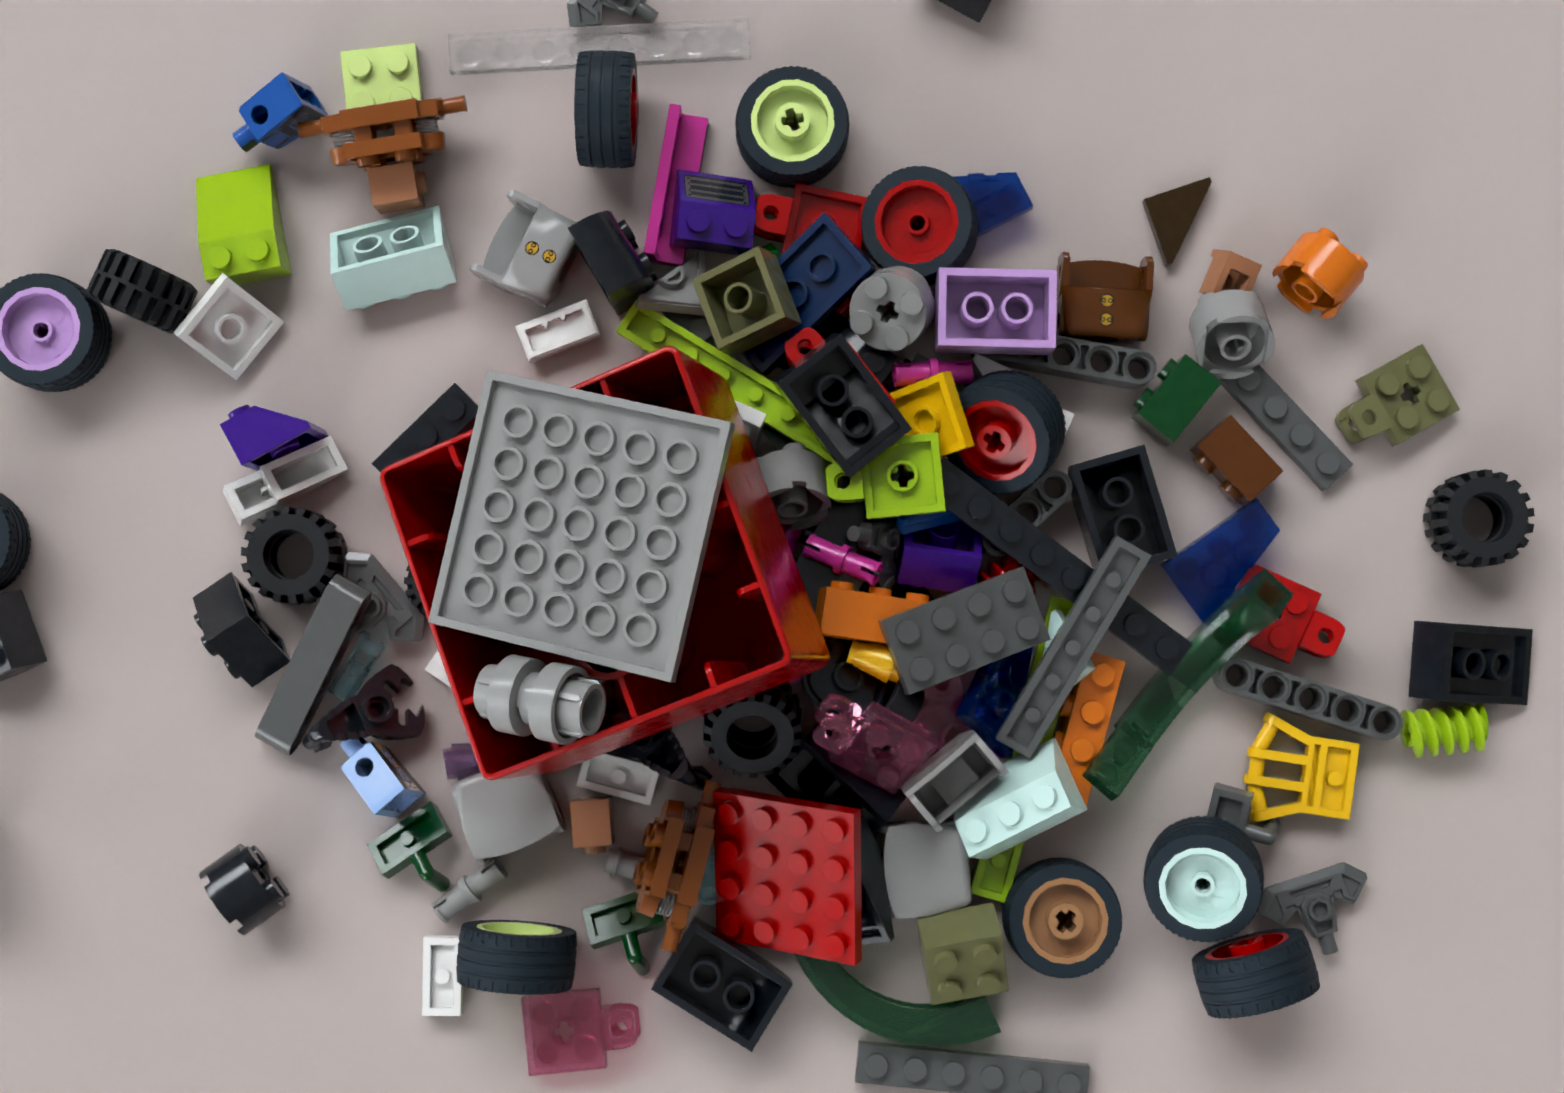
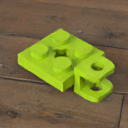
M938 432L901 437L850 478V484L847 488L840 489L838 487V480L847 475L836 462L827 466L825 470L828 496L840 503L865 501L867 520L946 512ZM906 465L908 472H914V479L908 480L907 487H900L898 481H892V474L898 473V466Z

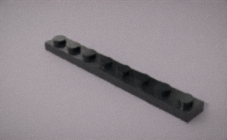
M943 457L941 465L946 510L1019 565L1024 566L1026 570L1074 605L1094 569ZM1129 595L1107 629L1166 675L1173 673L1193 646V643Z

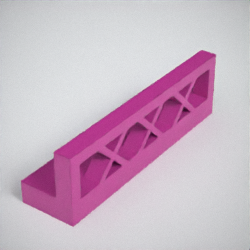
M676 104L669 105L644 246V253L651 263L674 267L684 264L687 248L669 246L677 170L700 173L709 125L708 118L682 114L681 105Z

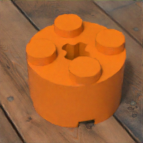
M1320 228L1317 233L1306 232L1302 234L1273 269L1272 275L1273 278L1278 275L1280 282L1277 284V288L1294 306L1308 314L1312 309L1321 311L1323 313L1319 317L1329 319L1338 313L1362 283L1364 271L1368 265L1362 256L1351 253L1345 246L1339 243V239L1334 232L1327 228Z

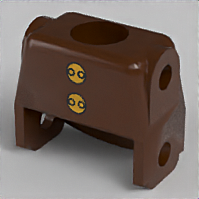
M1062 252L1058 258L1056 335L1093 342L1126 344L1135 341L1145 342L1149 329L1150 302L1153 292V257L1145 256L1141 260L1140 266L1136 267L1125 263L1103 260L1070 262V253Z

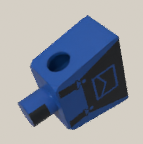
M281 72L240 106L239 113L246 124L235 131L233 137L245 152L250 151L259 143L280 149L300 137L297 122L317 120L320 117L329 115L310 86Z

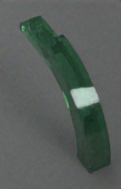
M1266 569L1260 571L1241 586L1187 638V640L1193 643V646L1173 673L1166 675L1159 669L1114 724L1115 730L1082 776L1110 801L1118 798L1165 730L1191 698L1239 649L1278 619L1294 594Z
M794 954L805 975L831 1006L857 1025L882 1037L920 1046H950L982 1040L1001 1032L985 996L937 1005L901 1001L885 996L865 986L849 974L838 962Z

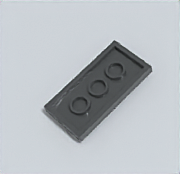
M1024 566L878 621L905 695H911L1051 640Z

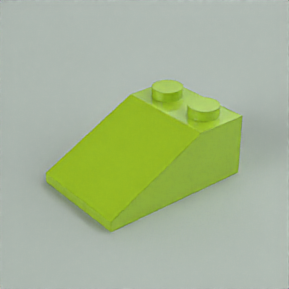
M266 164L196 178L198 245L205 281L213 285L222 273L237 285L292 275L272 166Z

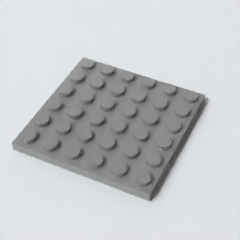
M487 370L428 623L667 682H676L735 424L729 421Z

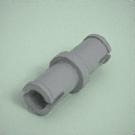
M492 857L470 876L463 875L457 880L458 885L437 901L435 900L431 903V906L435 909L434 912L439 919L447 923L470 903L477 904L481 901L482 894L502 879H505L508 873L505 871L502 863L496 857Z

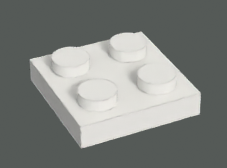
M222 273L173 333L237 380L283 325L284 321Z

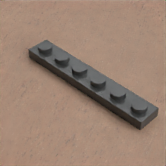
M1115 534L997 732L996 740L1031 758L1151 558L1149 553Z
M858 1040L855 1082L956 1093H1087L1090 1066L1088 1063Z

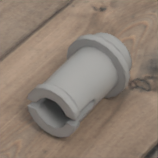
M618 847L617 851L610 849L604 872L611 873V878L619 875L632 879L637 862H643L644 858L623 853L620 847Z

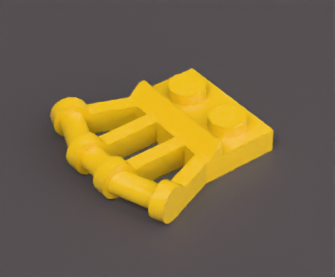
M1266 712L1262 718L1264 725L1252 746L1247 747L1246 756L1250 757L1248 774L1244 773L1243 783H1246L1247 791L1254 792L1251 805L1252 811L1249 814L1251 822L1269 820L1299 812L1350 820L1360 743L1310 736L1279 717ZM1278 730L1305 745L1304 755L1267 749ZM1265 759L1302 765L1300 782L1263 776ZM1262 786L1298 791V800L1267 807Z

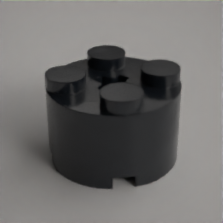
M239 844L199 872L200 879L208 877L210 883L204 888L222 916L229 924L237 919L243 925L237 931L242 935H246L285 907L284 899L290 893L279 877L276 876L271 879L263 866L268 864L257 846L245 847Z

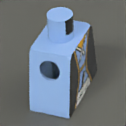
M363 738L341 742L340 747L350 758L342 765L341 769L375 815L398 818L426 793L385 745L374 742L368 743Z

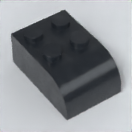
M602 211L568 227L579 253L618 316L628 311L639 295L645 294L654 287L653 282L658 280L655 274L656 271L644 252L637 255L635 249L639 247L635 241L636 238L624 219L617 222L611 211Z
M1145 445L1068 467V476L1073 486L1071 497L1093 569L1096 568L1115 534L1149 553L1151 558L1146 565L1178 556Z
M694 916L679 940L677 953H671L656 977L651 990L752 1052L793 985V982L773 964L740 943L731 941L714 927Z

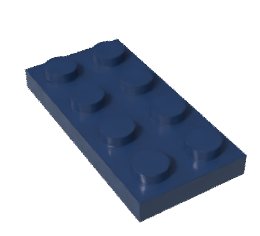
M825 212L777 258L802 324L744 352L764 375L768 376L786 358L785 343L806 327L815 330L865 279L877 270L832 217Z

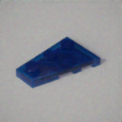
M1254 498L1251 502L1177 552L1178 556L1169 558L1160 565L1207 628L1215 617V613L1224 601L1229 599L1235 591L1236 585L1249 568L1254 566L1280 529L1259 500Z
M1033 647L978 668L956 713V716L971 730L975 731L1000 758L1012 759L1014 749L996 740L995 736L1018 699L1019 689L1026 685Z

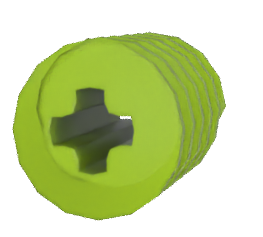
M1478 703L1474 707L1471 704H1463L1460 708L1447 706L1443 710L1441 707H1432L1429 712L1426 709H1417L1414 713L1410 710H1403L1400 713L1403 719V728L1400 732L1401 740L1405 747H1412L1416 758H1422L1424 746H1427L1431 756L1438 755L1439 745L1443 746L1447 755L1454 753L1455 743L1458 744L1461 753L1469 752L1470 742H1473L1477 752H1483L1485 749L1489 722L1483 703Z

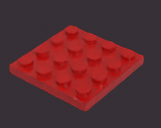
M726 787L714 790L713 806L716 808L714 815L716 930L731 941L853 966L861 962V809Z

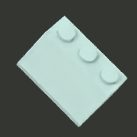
M439 205L330 233V273L345 311L356 308H369L375 303L391 299H404L414 293L429 289L439 290L448 284L456 283L455 263Z
M1055 738L1037 746L1031 758L1021 754L1004 763L1003 765L1009 771L1006 776L1001 774L996 776L954 812L955 825L970 858L989 859L1087 810Z

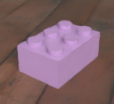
M939 267L935 279L934 353L1050 355L1056 349L1057 270Z

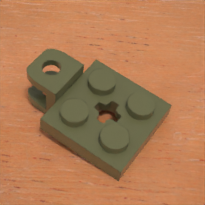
M1421 344L1355 380L1364 397L1339 411L1335 417V422L1348 443H1358L1384 432L1393 447L1457 412L1460 408L1426 348ZM1403 386L1413 390L1415 395L1413 404L1410 400H1402L1400 395L1405 392ZM1349 419L1352 420L1357 431L1350 428Z

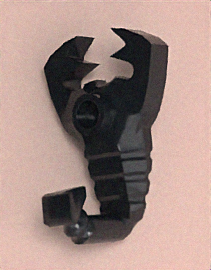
M393 664L388 665L371 677L356 696L341 702L336 708L330 710L326 716H323L305 736L303 746L306 749H313L316 753L331 747L332 741L358 740L359 738L364 739L369 736L382 740H403L418 737L422 733L425 724L423 705L419 708L416 716L409 708L405 711V726L399 723L398 709L394 708L391 699L393 696L383 686L384 683L387 684L398 694L401 691L400 683L411 687L414 684L413 681L399 667Z
M672 727L611 751L624 758L642 762L649 769L658 772V774L667 776L669 779L681 782L700 791L704 789L705 780H710L713 777L703 766H692L683 748L680 746L678 738L672 732Z

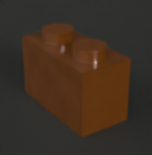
M1232 415L1222 419L1190 449L1195 455L1193 458L1195 465L1206 475L1212 474L1221 483L1219 486L1220 491L1232 503L1238 501L1243 505L1251 502L1283 472L1281 467Z

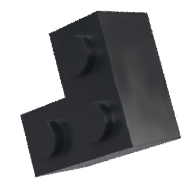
M232 572L193 597L197 611L194 619L204 633V636L201 637L204 647L212 656L219 654L224 659L227 670L235 679L242 677L253 688L290 662L283 639L260 616L253 594Z

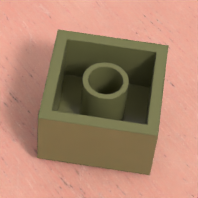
M760 246L692 279L715 344L720 351L737 356L802 324L776 255Z
M993 902L959 908L926 917H916L924 974L932 1005L1009 991L1003 935Z

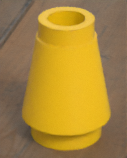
M852 641L846 660L847 663L853 664V666L884 683H887L888 680L898 682L899 677L887 645Z

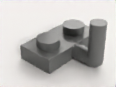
M1216 782L1207 817L1221 818L1230 824H1234L1243 833L1245 832L1251 841L1265 845L1273 844L1281 827V823L1277 818L1266 820L1263 828L1247 823L1254 792Z

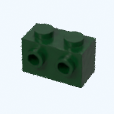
M1187 354L1177 361L1170 358L1157 374L1161 381L1152 391L1147 387L1133 404L1138 410L1131 418L1165 446L1175 442L1221 385L1218 379Z

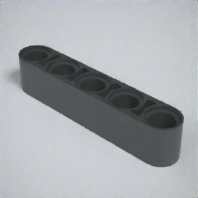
M1056 335V348H1063L1069 353V365L1057 364L1053 359V352L1050 355H1033L1029 359L1021 358L1018 355L979 354L1008 368L1125 389H1139L1155 377L1157 371V363L1154 357L1143 350ZM1092 355H1101L1106 359L1108 364L1106 372H1097L1092 368L1090 364ZM1136 361L1143 366L1145 370L1143 379L1133 378L1129 374V362Z
M336 574L330 580L258 725L255 738L288 756L294 753L301 743L371 601L372 592L339 574Z
M1222 659L1215 664L1212 670L1214 684L1224 692L1368 738L1393 739L1400 734L1403 728L1402 716L1392 706L1245 659ZM1231 665L1237 666L1241 673V679L1235 686L1230 685L1225 677L1226 671ZM1268 677L1274 678L1277 683V691L1272 697H1267L1262 689L1263 682ZM1306 688L1312 692L1314 697L1313 703L1308 709H1304L1299 701L1301 692ZM1342 700H1345L1349 704L1350 714L1342 721L1337 716L1336 707ZM1379 712H1382L1386 717V726L1381 732H1377L1373 725V719Z

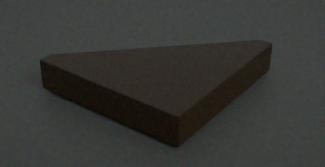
M1210 177L1157 194L1142 201L1165 267L1173 263L1212 183Z

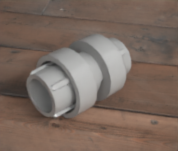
M509 655L498 665L489 664L485 666L479 673L474 686L473 699L475 708L482 718L489 719L491 726L496 731L524 737L533 734L539 740L562 745H569L583 735H593L599 729L606 710V695L603 687L598 680L590 679L584 668L557 662L546 665L540 659L520 655Z

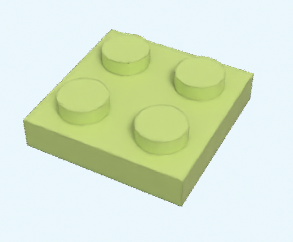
M415 43L340 51L346 109L416 98L418 101L423 100L418 47Z

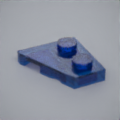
M1016 172L997 173L996 175L974 173L968 174V176H952L965 188L974 203L979 223L978 237L1033 209V204Z

